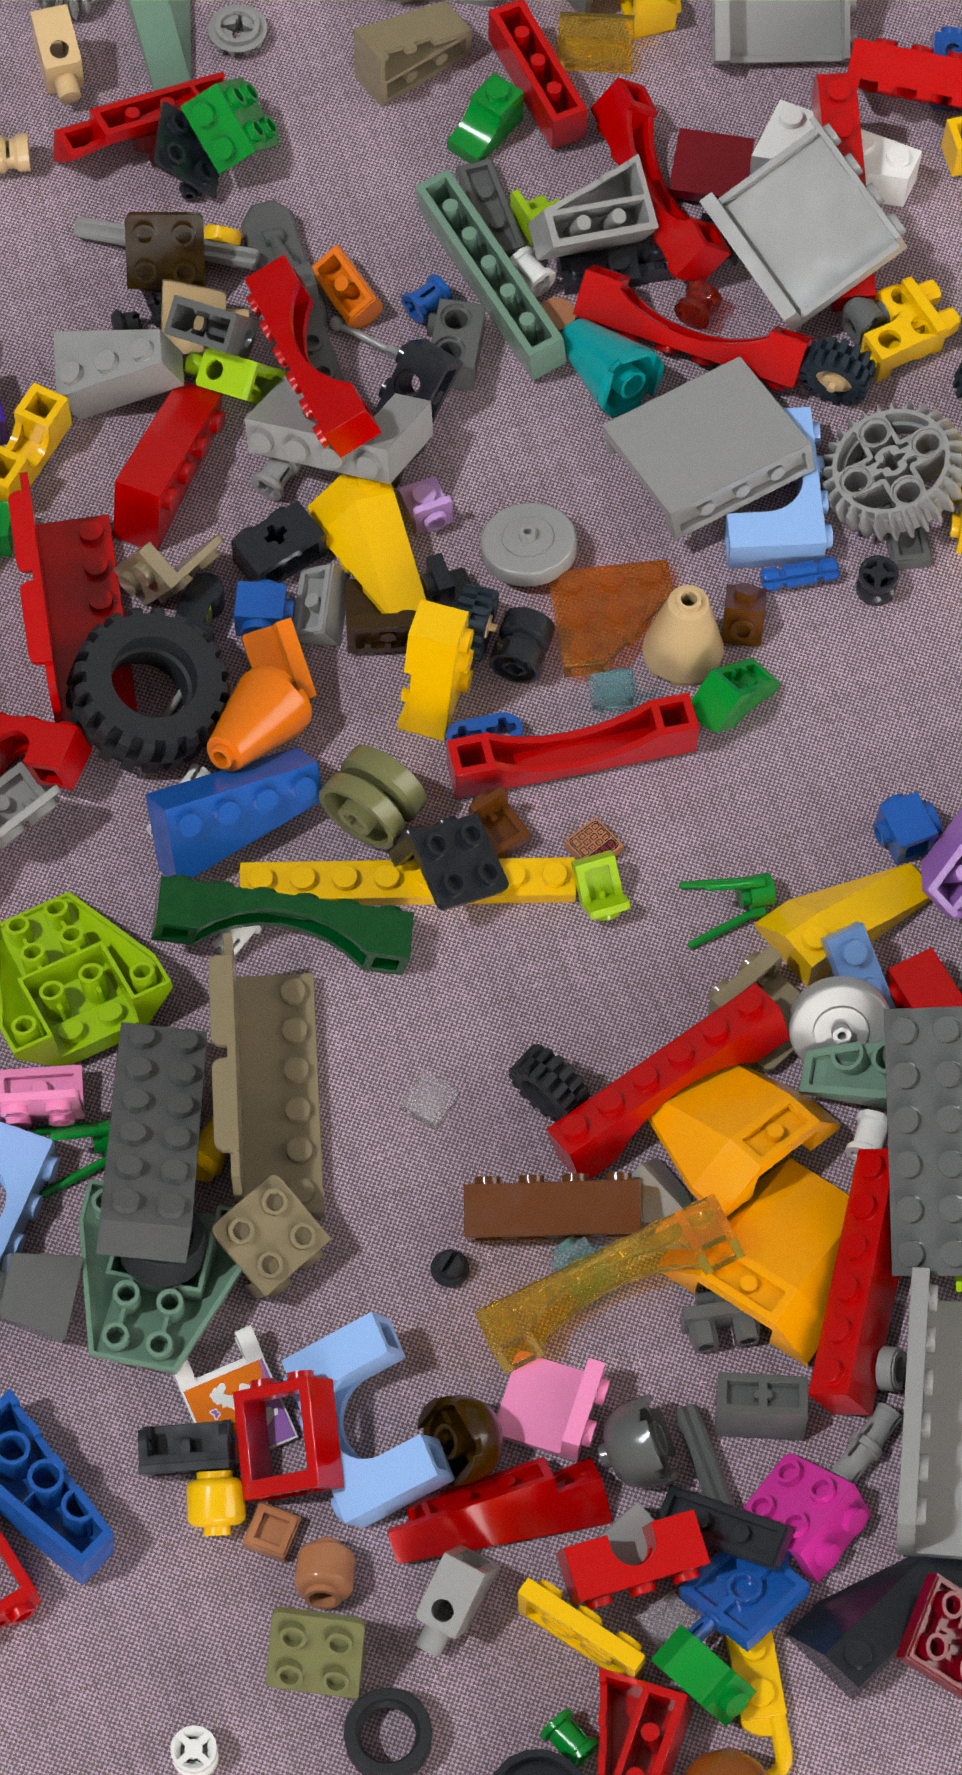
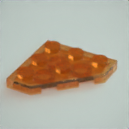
M667 559L569 569L562 573L559 578L548 583L564 678L605 673L615 663V657L625 646L630 647L648 628L649 621L662 608L673 591Z

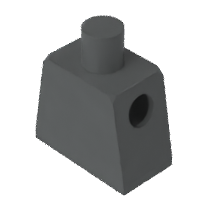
M174 295L164 334L248 359L259 321ZM197 316L204 317V324L200 331L193 327Z
M31 1253L6 1254L0 1271V1320L50 1341H65L83 1257Z

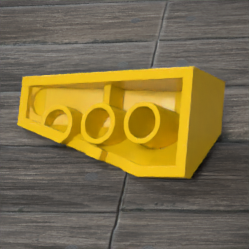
M342 473L308 505L309 515L325 533L326 549L329 548L339 559L340 566L346 573L350 572L363 586L365 595L382 614L398 613L402 610L417 611L420 599L426 600L392 484Z

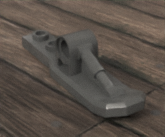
M275 200L251 205L241 223V230L246 247L254 248L260 252L259 264L254 271H258L285 254L301 277L314 302L308 319L306 334L307 352L311 365L329 377L345 381L326 330L327 309L301 240L293 211Z

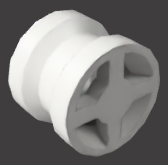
M187 1726L178 1731L172 1739L170 1747L174 1767L180 1775L212 1774L217 1767L219 1753L216 1739L209 1730L202 1726ZM190 1759H198L197 1761H189L187 1763Z

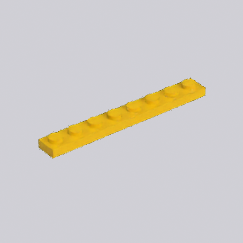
M575 857L498 858L509 882L508 888L503 893L468 904L576 902V883L571 861H574ZM391 860L240 862V887L242 888L269 887L276 890L277 893L290 895L311 893L318 896L319 899L332 901L352 899L366 906L435 904L417 861L394 867Z

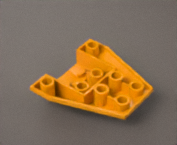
M744 1064L723 1068L698 1079L667 1100L648 1118L649 1123L690 1192L721 1220L752 1198L758 1177L801 1144L809 1151H812L837 1132L841 1126L835 1118L811 1097L801 1094L799 1091Z
M790 1158L758 1180L752 1198L726 1218L721 1220L716 1214L712 1213L683 1233L659 1266L658 1271L693 1294L698 1291L701 1285L716 1293L771 1329L772 1334L769 1343L807 1367L818 1348L849 1195Z

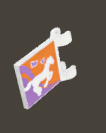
M251 1325L234 1332L236 1336L235 1341L243 1357L242 1359L200 1377H194L187 1359L178 1374H172L193 1423L233 1420L236 1465L240 1464L233 1392L249 1389L250 1381L273 1378ZM282 1398L265 1401L270 1450L298 1439Z

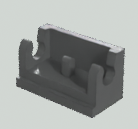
M718 1372L714 1436L804 1441L808 1420V1376Z

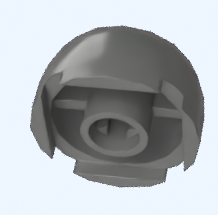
M651 1395L637 1397L617 1406L609 1414L604 1425V1442L598 1443V1453L604 1468H613L616 1476L629 1486L650 1488L676 1481L678 1476V1468L669 1470L667 1456H676L675 1449L660 1408L651 1410L648 1405L654 1400Z

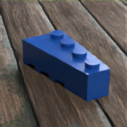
M295 747L257 759L235 772L221 770L145 794L159 870L166 877L185 875L193 878L320 802L319 791L322 788L318 762L300 748Z
M10 1388L0 1398V1516L83 1586L114 1554V1533L83 1489L77 1486L67 1472V1467L58 1454H54L42 1437L41 1430L32 1418L29 1419L19 1405L18 1398Z

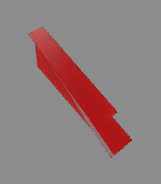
M224 72L90 109L88 121L54 130V161L71 162L108 145L156 132L162 101L182 111L180 106L214 84L225 81Z
M541 1457L485 1476L482 1480L475 1483L455 1486L414 1501L407 1508L409 1520L406 1523L389 1527L386 1531L397 1563L402 1564L443 1556L444 1552L460 1544L471 1550L606 1525L612 1522V1514L602 1478L591 1458L552 1473L545 1457Z

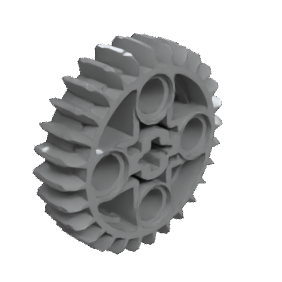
M909 400L903 409H898L895 401H892L889 410L884 411L877 404L876 413L870 416L862 410V420L858 423L848 419L850 430L847 432L837 430L840 442H829L828 447L831 454L823 456L825 468L821 470V477L824 481L822 488L828 491L827 499L829 500L831 510L836 513L838 520L842 524L847 523L853 533L860 529L862 535L867 539L875 531L878 540L881 542L887 533H891L895 541H898L901 532L906 531L911 538H914V529L922 527L926 532H929L928 522L935 519L939 523H943L940 514L943 510L954 512L951 499L962 500V491L960 489L962 487V437L957 428H954L950 419L943 418L938 409L929 412L928 407L923 403L915 411L912 402ZM910 433L909 436L901 440L897 436V434ZM935 450L933 453L926 454L929 451ZM864 452L866 458L853 464L859 454ZM939 477L932 488L927 490L924 483ZM865 487L861 491L855 492L857 489ZM917 498L912 502L906 503L910 499ZM888 502H891L894 507L891 509H877Z

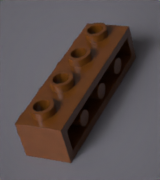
M629 1172L606 1173V1180L588 1181V1174H563L561 1182H544L543 1175L518 1176V1183H501V1177L479 1176L474 1178L475 1184H463L464 1237L469 1242L644 1237L643 1187L640 1179H632V1173Z

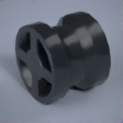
M873 555L861 563L856 582V593L864 603L872 606H882L893 599L899 578V570L895 562L882 555Z

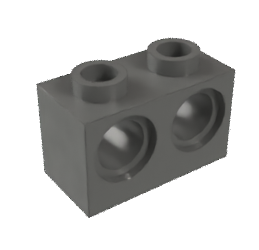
M440 298L437 313H430L427 336L432 337L431 342L464 362L451 388L474 391L486 327V304Z

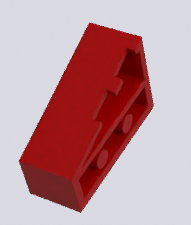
M599 1667L600 1711L598 1725L600 1730L598 1775H671L693 1712L688 1695Z

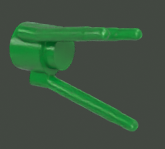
M768 872L740 878L695 880L679 883V888L682 890H735L739 906H747L749 909L741 915L689 941L688 947L690 949L707 943L751 919L766 916L765 907L776 903L774 882Z
M110 1119L90 1123H75L63 1127L40 1126L34 1129V1133L38 1135L51 1134L50 1138L53 1141L91 1137L94 1153L104 1154V1157L41 1190L39 1195L43 1196V1199L105 1167Z

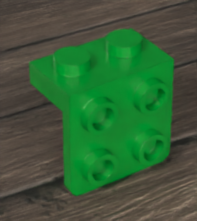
M242 77L216 83L180 106L218 174L225 173L255 153L274 148L280 144L277 137L278 128L270 116L265 115L258 103L259 95L254 86Z

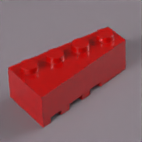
M876 37L875 42L859 38L854 39L847 73L856 72L858 90L962 110V53L949 51L948 56L934 54V48L912 44V48L908 49L898 47L897 41Z
M185 381L184 386L171 390L115 480L113 538L139 547L151 542L159 550L201 461L207 455L214 435L219 434L223 428L226 413L221 411L222 393Z

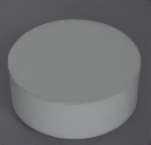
M883 1346L879 1351L876 1362V1382L881 1391L898 1392L904 1385L907 1361L905 1352L901 1347Z

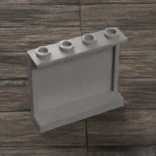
M711 0L712 65L846 63L850 59L854 39L857 38L856 30H850V15L856 14L857 0Z
M815 117L810 119L814 127L812 130L717 199L711 192L699 201L792 331L796 330L908 248L901 237L907 232L894 213L888 217L880 208V205L885 200L872 182L866 187L858 177L863 173V170L851 153L843 157L836 147L842 143L829 123L822 127Z
M740 356L602 425L607 452L609 455L615 452L620 455L665 514L667 530L674 540L815 470L811 442Z

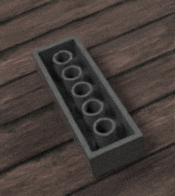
M962 1006L884 1009L892 1276H912V1267L930 1268V1276H962Z
M121 1022L96 1254L186 1264L194 1206L207 1032Z

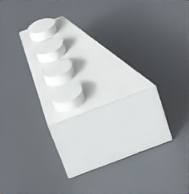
M780 99L751 156L749 175L812 130L814 127L810 119L814 117L813 111ZM861 129L866 186L871 182L885 200L883 204L903 207L916 182L922 151Z

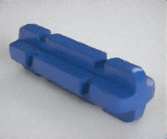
M834 557L819 559V563L814 564V560L782 565L781 570H777L776 566L764 568L760 571L761 586L766 588L767 592L781 590L783 585H785L786 589L817 584L819 579H822L823 583L836 581L839 579V565Z

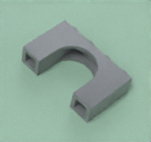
M286 376L245 417L248 452L387 484L392 483L433 436L431 401L395 393L374 416L382 433L340 458L331 445L324 448L312 429L317 424L316 419L313 421L308 419L298 401L304 397L303 394L297 395Z

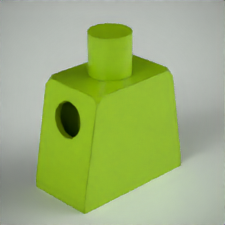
M209 347L205 349L204 354L191 351L185 361V372L197 376L196 385L255 404H259L286 374L284 370Z

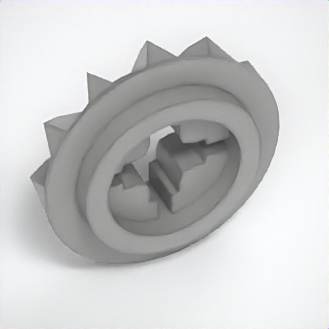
M235 4L223 7L214 13L208 23L210 43L215 44L218 53L227 51L232 58L236 53L243 52L248 56L252 49H261L263 40L267 38L266 19L257 9L251 6ZM239 23H242L243 32H241L239 37L234 38L232 32H235L236 28H239Z

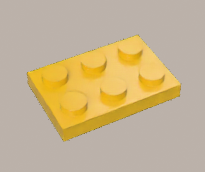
M529 1577L526 1579L518 1591V1612L599 1667L640 1680L644 1672L645 1655L639 1652L642 1648L639 1642L622 1631L614 1635L602 1627V1618L589 1608L580 1605L578 1609H575L563 1601V1592L550 1582L541 1579L539 1583H536Z

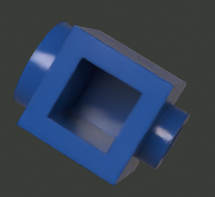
M267 579L257 582L237 581L234 610L236 636L242 637L244 634L272 626L275 622L290 617L292 621L294 620V600L287 599L286 583H277Z
M914 792L906 796L896 794L883 801L879 805L876 821L873 823V831L880 846H886L894 863L899 865L928 854L936 843L937 837L942 834V826L938 813L932 803L921 800L918 792Z

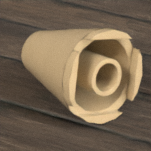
M682 585L671 592L643 639V658L648 669L657 678L660 676L669 680L671 685L684 687L695 686L704 682L710 671L719 666L723 657V641L709 598L701 588L693 585Z

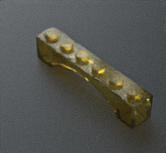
M715 1193L661 1220L652 1222L645 1228L612 1242L608 1246L582 1259L573 1261L568 1266L542 1279L535 1280L529 1285L491 1302L489 1305L475 1311V1314L492 1354L506 1375L544 1356L543 1347L560 1327L584 1307L605 1294L633 1281L670 1271L702 1269L706 1276L744 1257L745 1254Z

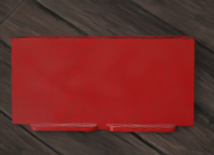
M22 472L19 473L21 490L9 495L8 504L17 568L22 573L33 574V580L23 583L20 587L28 655L33 664L45 665L55 723L60 721L71 722L69 717L73 709L66 707L65 695L69 688L66 683L82 642L86 641L89 632L97 624L104 625L107 617L115 613H121L124 618L118 575L113 571L116 567L110 518L109 514L37 524L28 473ZM131 665L123 666L115 670L111 675L113 687L119 698L129 708L138 712Z

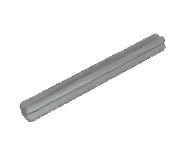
M82 216L77 217L74 226V235L76 237L125 246V224ZM204 239L205 261L249 270L257 269L260 260V252L258 250Z

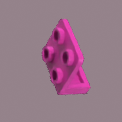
M791 1453L782 1457L742 1508V1510L793 1528L795 1531L787 1551L791 1553L805 1577L818 1584L828 1571L837 1564L841 1554L855 1536L864 1529L868 1519L872 1516L871 1511L854 1483Z

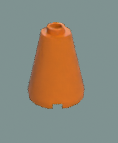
M257 665L242 675L207 742L208 755L216 767L225 771L235 772L294 739L305 730L311 721L312 707L303 688L301 687L297 691L288 682L291 678L288 673L273 666Z

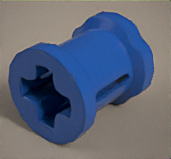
M431 274L427 277L426 283L413 293H404L401 301L411 319L416 323L423 324L428 320V315L438 309L440 298L453 300V295L448 285L440 276Z

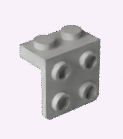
M22 762L0 777V851L26 830L22 826L23 823L28 821L31 826H34L58 805L54 798L61 792V789L57 784L45 792Z

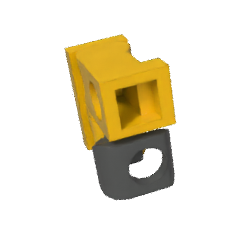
M910 276L901 280V284L890 285L878 291L875 300L854 297L844 305L840 324L853 343L862 347L860 352L868 351L871 355L869 360H875V368L877 369L874 379L876 382L889 377L891 370L911 360L921 359L930 353L934 354L941 351L945 338L959 330L961 318L954 308L948 307L937 312L933 307L940 303L942 296L940 288L933 279L917 284L913 277ZM851 322L853 323L856 332L852 328ZM872 325L874 330L868 332L869 328Z

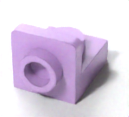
M436 476L398 488V497L416 535L425 531H438L453 522V501L449 495H444Z

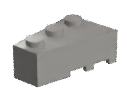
M639 154L546 208L528 223L538 261L641 242L659 228Z
M160 329L53 331L56 393L68 398L70 411L79 420L184 386L182 352Z

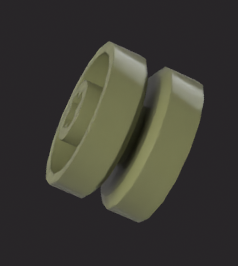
M357 745L341 763V773L337 772L332 775L321 788L319 800L327 814L349 835L376 849L388 850L399 840V835L405 832V822L415 819L426 805L427 795L422 784L398 760L374 747Z

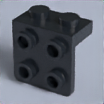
M478 813L458 819L456 816H451L424 829L422 826L411 828L399 835L401 841L388 852L394 867L417 861L436 906L443 911L503 893L509 886L507 877Z

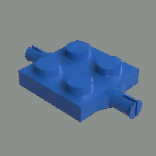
M789 1551L786 1552L778 1573L719 1552L710 1560L711 1563L699 1570V1578L687 1581L679 1588L680 1599L699 1613L701 1617L688 1629L694 1636L703 1642L713 1631H718L727 1635L748 1652L810 1594V1583L795 1573L788 1562L793 1556Z

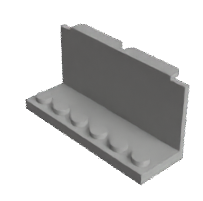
M912 1267L896 1555L962 1560V1302L938 1300V1285L930 1284V1268Z

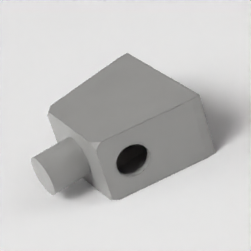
M462 1544L444 1552L415 1614V1618L425 1624L416 1645L423 1651L440 1657L449 1638L457 1639L465 1634L501 1565ZM445 1600L452 1604L454 1614L447 1611Z

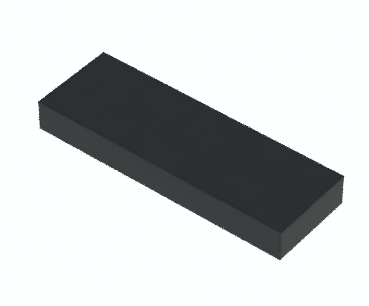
M670 1484L656 1520L694 1509L707 1548L773 1572H779L795 1531L793 1528Z

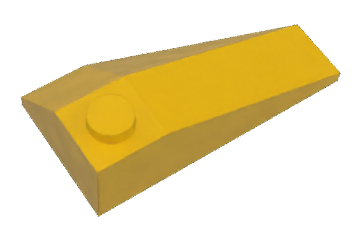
M911 863L787 900L757 921L754 927L782 955L783 961L803 984L808 987L832 971L821 943V938L858 921L864 923L872 943L931 901V899L922 891V875Z

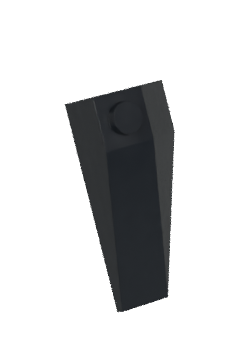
M909 1556L817 1602L786 1634V1637L853 1701L895 1658L927 1573H938L959 1588H962V1560Z

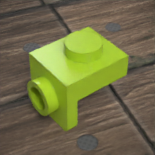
M611 850L571 861L581 908L591 920H612L618 917L620 912L631 908L629 899L623 894L615 854Z

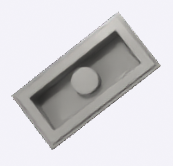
M335 563L300 570L293 620L300 643L337 646L341 643L346 608L345 581L349 579V576Z

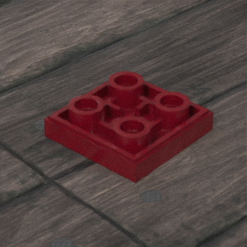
M680 128L668 191L673 198L700 201L711 192L717 199L749 176L755 139Z
M927 1573L895 1657L962 1700V1589L938 1573Z

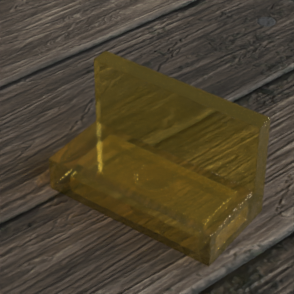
M560 11L557 57L566 71L631 74L635 15Z

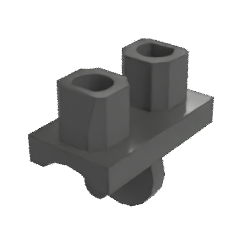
M711 1290L695 1293L696 1306L682 1308V1320H680L682 1335H689L695 1353L710 1352L718 1349L719 1341L716 1329L732 1327L735 1346L756 1345L759 1341L760 1322Z

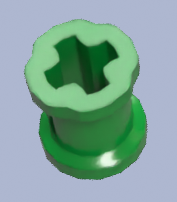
M567 1708L544 1727L539 1737L544 1742L550 1741L561 1755L566 1756L579 1768L598 1750L599 1741L596 1737L590 1739L574 1721V1712Z

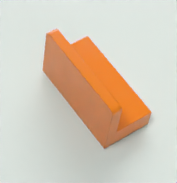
M291 617L275 622L272 626L242 636L241 640L251 668L257 665H269L283 670L291 676L288 682L297 691L302 687L309 700L317 696Z

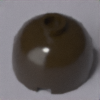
M452 1395L434 1398L424 1406L418 1419L417 1429L424 1428V1435L439 1439L455 1478L454 1481L449 1483L451 1487L480 1481L497 1466L502 1455L503 1434L497 1415L488 1404L470 1395Z

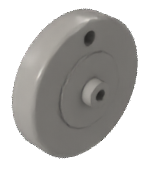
M521 503L499 511L486 523L480 538L482 559L488 571L497 579L516 586H538L559 578L572 566L578 550L576 529L571 519L561 510L542 503Z
M833 976L816 981L798 995L790 1009L788 1030L791 1045L797 1056L804 1062L806 1050L853 1042L866 1044L883 1041V1037H885L884 1009H890L889 1005L877 988L859 978Z

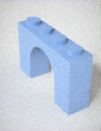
M811 407L783 409L811 442L815 470L794 480L799 494L794 501L781 509L767 512L727 513L724 537L728 569L782 566L814 560V564L819 563V559L825 558L826 548H832V525L825 524L824 514H828L829 511L828 491L821 490L820 480H823L821 470L825 468L823 456L816 455V446H820L819 422L812 421Z
M0 1122V1185L6 1191V1203L0 1216V1271L6 1254L22 1253L26 1242V1235L23 1234L29 1220H36L43 1204V1196L39 1195V1193L43 1190L46 1181L52 1182L60 1165V1158L57 1157L53 1140Z
M374 1312L364 1315L281 1360L286 1374L299 1370H313L314 1377L333 1379L344 1488L332 1490L334 1496L331 1498V1504L335 1514L345 1524L361 1528L373 1524L455 1480L441 1443L437 1438L419 1434L379 1456L367 1459L360 1457L352 1449L346 1438L344 1412L353 1391L363 1381L406 1358L390 1318ZM287 1375L284 1376V1381H287ZM299 1394L292 1396L295 1400H297V1403L301 1410ZM301 1415V1416L299 1417V1421H300V1425H301L302 1430H303L302 1415Z

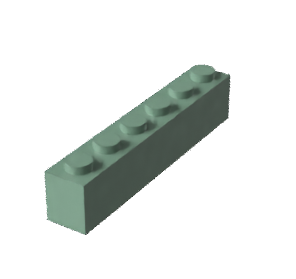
M446 169L416 185L415 190L419 212L480 303L486 304V312L532 381L567 363L564 338L450 170Z

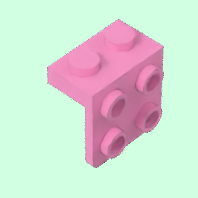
M82 1064L0 1070V1122L20 1129H27L32 1126V1122L49 1121L51 1126L63 1127L75 1124V1119H85Z
M528 1353L519 1354L515 1360L497 1414L502 1428L503 1439L577 1462L582 1446L590 1448L595 1434L597 1421L591 1420L595 1405H604L611 1380L604 1378L606 1363L588 1358L585 1370L582 1371Z

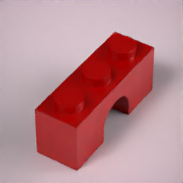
M0 711V777L5 774L8 766L14 759L26 754L23 763L38 785L53 787L57 784L59 788L74 790L93 750L84 737L82 730L74 723L68 721L55 723L43 721L32 715L18 717L7 715Z
M694 1509L652 1521L642 1527L647 1543V1552L640 1565H628L617 1559L611 1549L607 1535L568 1546L558 1551L556 1556L572 1607L585 1603L587 1608L594 1610L613 1604L612 1595L628 1590L630 1597L634 1598L656 1591L655 1582L672 1577L674 1585L699 1578L698 1569L711 1562Z

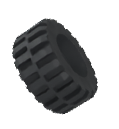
M140 607L128 609L124 618L121 613H115L107 617L104 625L97 624L89 632L86 641L82 642L66 683L69 687L65 695L66 707L73 709L69 717L71 723H74L80 729L82 728L84 731L83 735L91 747L95 745L100 750L98 757L107 763L113 758L121 762L119 768L132 771L134 766H140L143 773H156L160 765H163L164 770L170 771L179 768L182 760L185 762L193 760L199 755L202 747L207 746V742L230 698L231 685L226 682L229 670L225 661H218L222 651L216 642L208 643L205 640L207 632L199 625L192 628L186 624L187 617L178 613L175 614L174 618L165 615V609L152 607L150 613H143V609ZM132 664H144L158 668L170 676L177 684L183 697L184 707L180 712L165 717H150L140 714L129 708L119 698L113 687L111 675L115 670Z

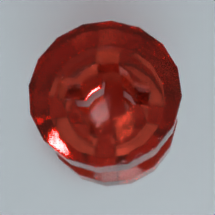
M694 280L686 287L685 297L678 300L674 312L685 325L698 330L706 329L712 321L711 313L716 312L720 308L723 299L719 291L711 284Z

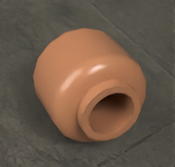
M321 1537L315 1542L305 1545L300 1549L296 1562L294 1586L298 1595L311 1607L317 1609L336 1608L351 1596L354 1588L356 1569L354 1553L338 1539L332 1537Z

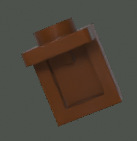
M750 583L727 584L721 633L723 643L754 647L761 645L766 610V588H758Z
M503 786L493 792L490 790L484 791L472 801L469 806V815L478 813L498 858H504L531 842V833L508 804V792Z

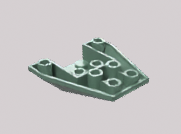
M89 1179L79 1216L89 1357L177 1375L242 1273V1270L211 1234V1226L232 1207L218 1205L216 1215L193 1211L204 1224L205 1258L202 1266L186 1282L176 1286L155 1287L143 1284L130 1276L122 1265L120 1256L96 1254L103 1181Z

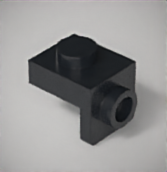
M442 553L426 557V574L421 575L426 596L428 598L432 597L434 603L457 608L458 599L461 596L463 587H465L466 583L471 584L465 568L461 567L449 571Z

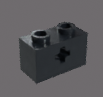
M298 500L287 507L277 508L266 520L254 527L244 528L231 540L233 562L251 582L267 579L281 583L326 555L325 533Z

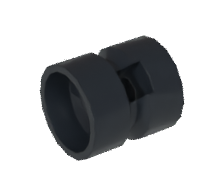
M526 607L508 609L505 612L499 629L501 640L495 641L489 659V666L492 671L508 681L523 684L536 682L540 677L545 662V652L549 650L555 632L553 621L545 614Z

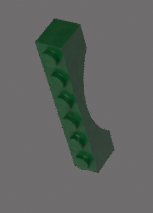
M185 875L161 876L156 892L151 940L194 946L210 936L235 928L250 926L283 927L304 932L327 942L345 954L361 970L403 975L411 955L414 912L402 911L400 907L394 905H382L380 907L361 905L358 901L352 899H341L338 901L319 899L318 896L311 893H299L296 895L277 893L276 890L269 887H257L254 889L235 887L234 884L227 881H214L212 883L193 881L192 878Z

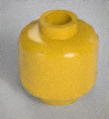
M233 1470L196 1472V1480H192L186 1485L188 1523L193 1527H203L205 1537L231 1535V1526L244 1522L246 1519V1503L243 1498L242 1480L233 1477Z

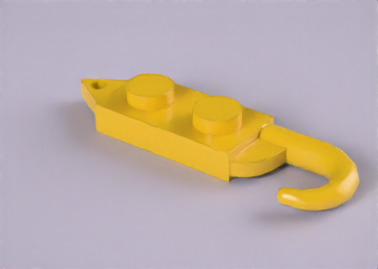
M772 1630L748 1652L724 1634L730 1667L757 1691L748 1701L745 1710L738 1715L739 1722L743 1730L750 1735L772 1738L775 1762L770 1769L766 1770L768 1775H787L792 1765L793 1750Z

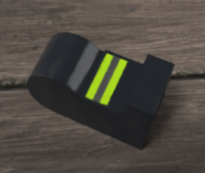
M201 573L194 576L193 580L188 584L176 612L187 617L185 623L192 628H195L196 625L203 628L207 632L205 640L208 643L215 642L214 628L211 625L213 619L219 616L225 607L224 587L220 578L212 573Z

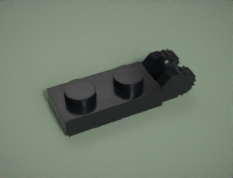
M655 242L642 243L637 248L630 246L559 257L564 295L579 294L585 270L593 265L630 276L629 285L631 288L640 287L641 284L664 281V279L670 277L671 273L667 267V262H659L665 256ZM646 263L645 265L639 268V264Z

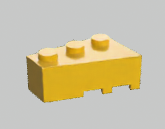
M420 599L408 633L404 673L410 674V689L403 687L401 691L400 701L405 702L398 719L397 729L441 741L445 740L446 732L450 726L461 692L468 693L473 678V670L470 667L474 650L470 649L473 641L474 629L468 628V611Z

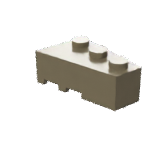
M447 1L353 29L355 78L381 107L472 54V29Z

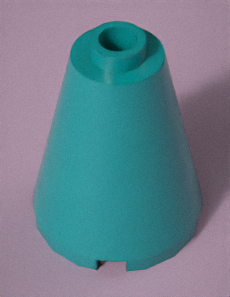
M577 319L564 327L561 335L564 338L566 357L601 411L615 418L641 406L642 404L639 402L647 393L653 397L662 381L664 371L663 361L654 350L587 319Z

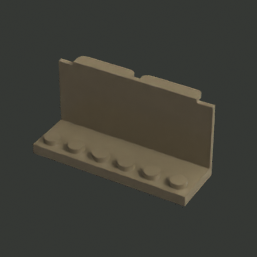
M223 933L224 954L215 955L209 961L211 1041L216 1047L227 1048V1057L218 1058L212 1064L213 1124L216 1149L231 1155V1180L235 1205L268 1176L278 1175L315 1219L325 1218L314 973L237 977L232 933Z

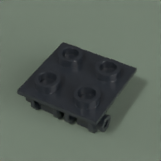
M162 101L152 165L182 181L179 185V191L184 200L195 201L202 193L213 199L216 198L219 180L216 168L183 111Z

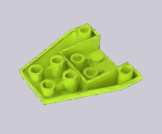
M70 891L0 922V1032L17 1060L49 1066L73 1065L118 1044L121 1022L148 1025L173 988L170 978L153 952Z

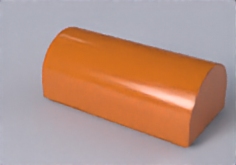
M338 244L333 246L312 266L317 283L350 327L356 329L363 328L375 321L383 310L382 302L341 246Z

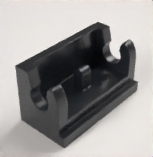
M233 1420L142 1427V1430H138L139 1475L159 1477L196 1474V1472L235 1471Z

